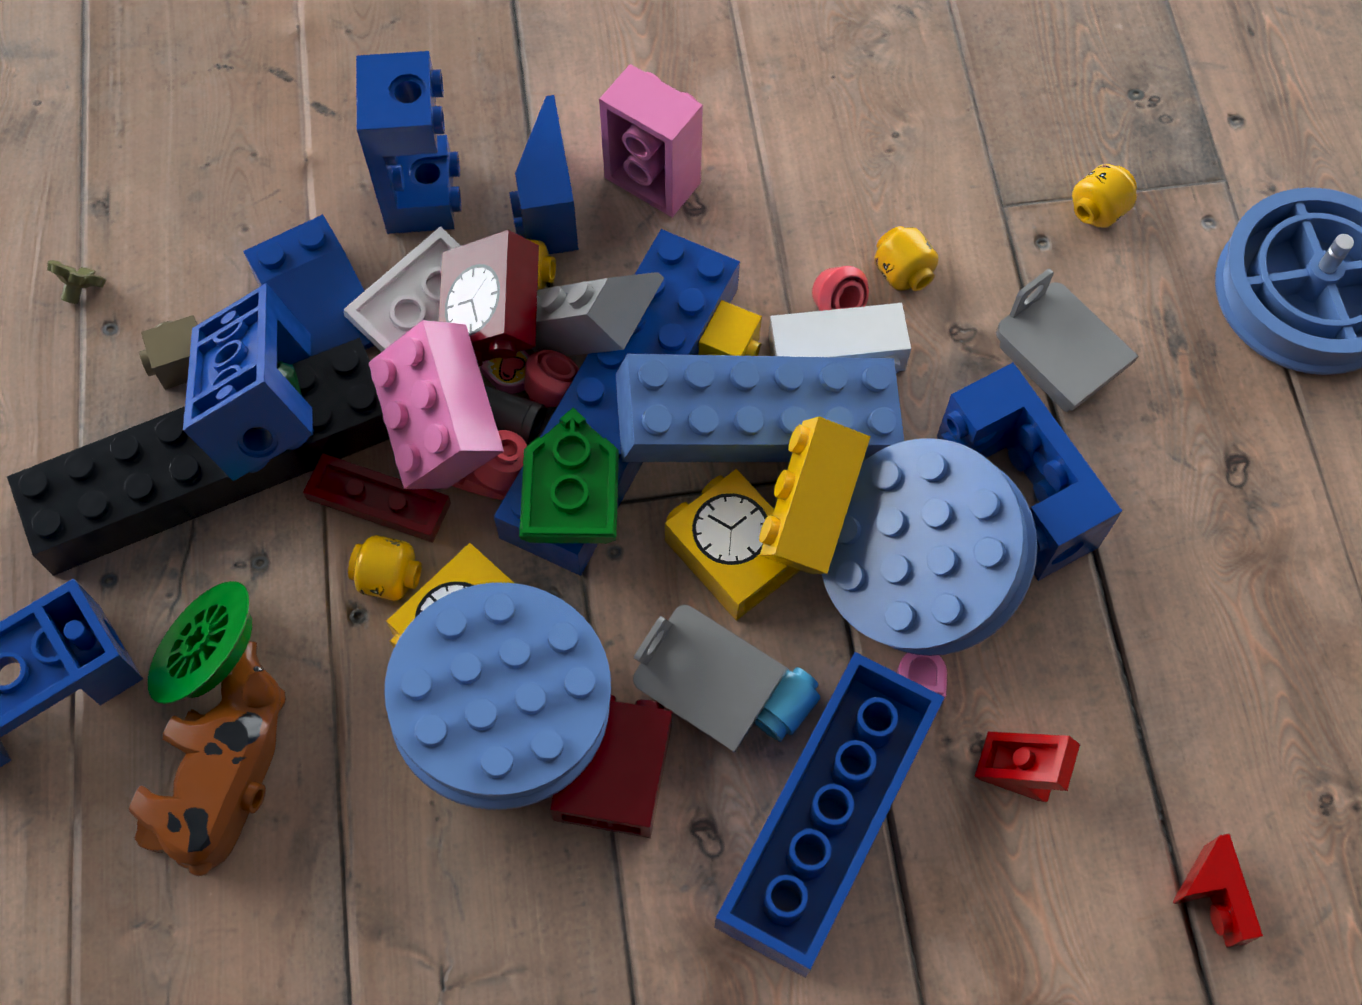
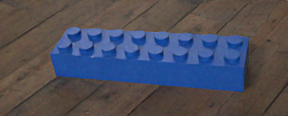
M663 229L659 231L634 275L659 272L664 279L624 350L589 353L540 436L542 438L559 423V419L574 407L601 437H606L619 450L618 507L643 462H622L615 375L627 354L698 355L699 340L721 300L731 303L738 290L740 261ZM522 467L494 515L499 538L581 576L598 544L529 543L520 539Z

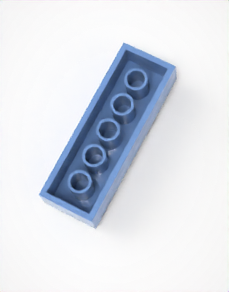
M627 354L615 374L622 462H790L793 452L789 451L788 446L794 429L797 425H802L804 420L818 416L871 436L864 460L888 446L904 441L894 358Z

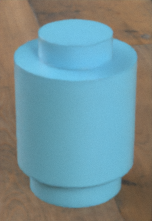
M796 667L793 671L787 670L756 719L755 724L763 732L779 742L782 741L786 734L793 735L821 699L816 691V688L819 686L818 682L799 667Z

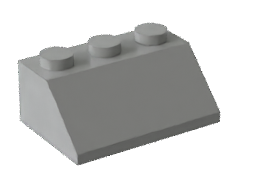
M659 272L583 281L581 283L537 290L536 347L531 349L535 352L553 350L566 356L624 350L664 277Z

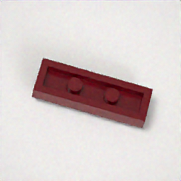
M322 453L303 491L306 499L432 543L451 505L448 495L431 489H404L401 479Z

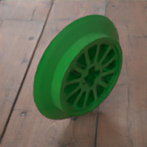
M228 581L210 588L196 598L168 629L155 652L148 673V691L155 702L167 704L185 697L196 698L202 696L219 685L236 666L248 645L252 632L249 594L243 584L236 581Z

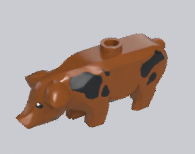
M248 642L236 666L221 682L222 699L216 707L207 714H200L191 708V711H188L184 720L175 715L170 718L163 732V740L186 753L176 772L173 796L153 794L149 789L141 785L136 790L129 806V812L138 820L137 831L134 837L138 845L155 853H167L179 866L188 869L195 876L206 875L212 868L227 859L240 836L249 813H255L260 808L265 797L266 787L262 783L275 752L278 715L285 705L286 692L279 687L273 676L259 663L256 655L257 642Z

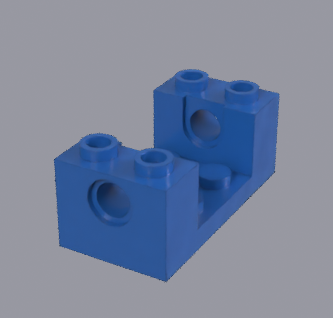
M429 51L356 56L357 133L387 234L435 231L440 226L444 230L455 229L454 212H461L462 210L459 186H453V177H460L458 151H450L447 135H437L445 134L442 106H436V97H444V87L441 69L433 70Z
M267 283L192 328L183 431L233 481L248 472L254 473L261 470L270 459L287 449L293 450L300 447L309 436L313 435L312 407L277 369V362L291 365L311 357V334ZM254 427H261V428H264V429H253V428H254Z
M1014 362L951 394L937 439L960 443L975 450L985 458L1007 448L1008 456L1013 466L1018 471H1023L1033 484L1035 496L1039 503L1030 508L1037 533V558L1034 570L1036 579L1039 581L1099 548L1122 513V510Z
M74 578L0 622V671L10 663L20 664V674L17 679L8 685H0V738L79 689H82L101 706L143 680L142 675L100 605ZM0 740V767L12 760Z

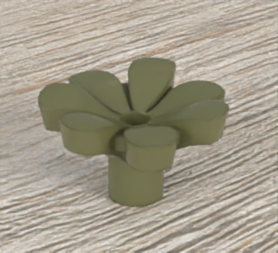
M50 260L47 262V271L57 275L60 281L64 283L61 300L69 303H79L82 288L86 289L90 286L103 288L107 280L104 277L94 275L96 271L90 268L81 267L76 271L75 268L63 265L59 261Z

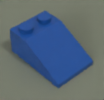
M551 95L546 96L516 169L515 176L518 191L509 192L516 234L526 239L543 241L549 255L579 250L574 199L555 96Z
M323 214L243 251L259 286L267 283L311 334V356L357 338L361 339L365 350L375 346L344 316V308L365 290Z

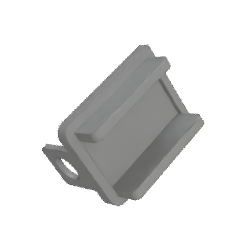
M1047 269L1018 292L1010 315L1000 321L996 330V336L1001 341V350L1063 411L1068 412L1069 410H1075L1137 360L1138 355L1068 288L1057 282L1050 284L1054 272L1051 269Z
M680 605L674 610L669 620L662 616L657 619L639 647L634 659L641 662V664L634 673L633 682L639 690L733 752H736L788 668L693 607Z

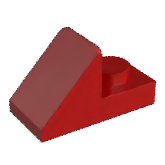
M988 731L975 777L986 783L1031 799L1047 802L1051 790L1068 791L1080 744L1071 736Z
M1230 833L1219 835L1203 847L1173 900V904L1211 897L1213 904L1210 906L1211 922L1216 933L1219 936H1223L1226 948L1244 945L1263 937Z

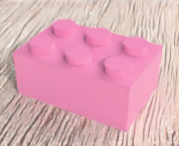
M629 64L599 99L604 178L673 217L701 183L703 105L697 102L690 94L679 92L661 82L653 73L644 72Z
M422 320L368 362L404 489H448L504 451L466 324Z

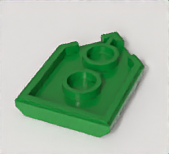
M574 407L559 419V423L542 438L537 437L524 448L519 537L526 542L608 544L617 540L619 450L606 437H601Z

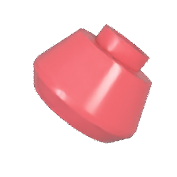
M853 266L833 267L824 270L818 275L812 288V297L819 311L864 307L869 296V285L865 274Z
M542 350L533 353L527 358L525 363V391L531 401L543 404L545 408L558 407L579 368L573 360L557 351Z
M499 430L498 433L504 451L473 471V473L482 484L489 488L509 490L523 467L524 448L527 447V444L517 433L509 430Z

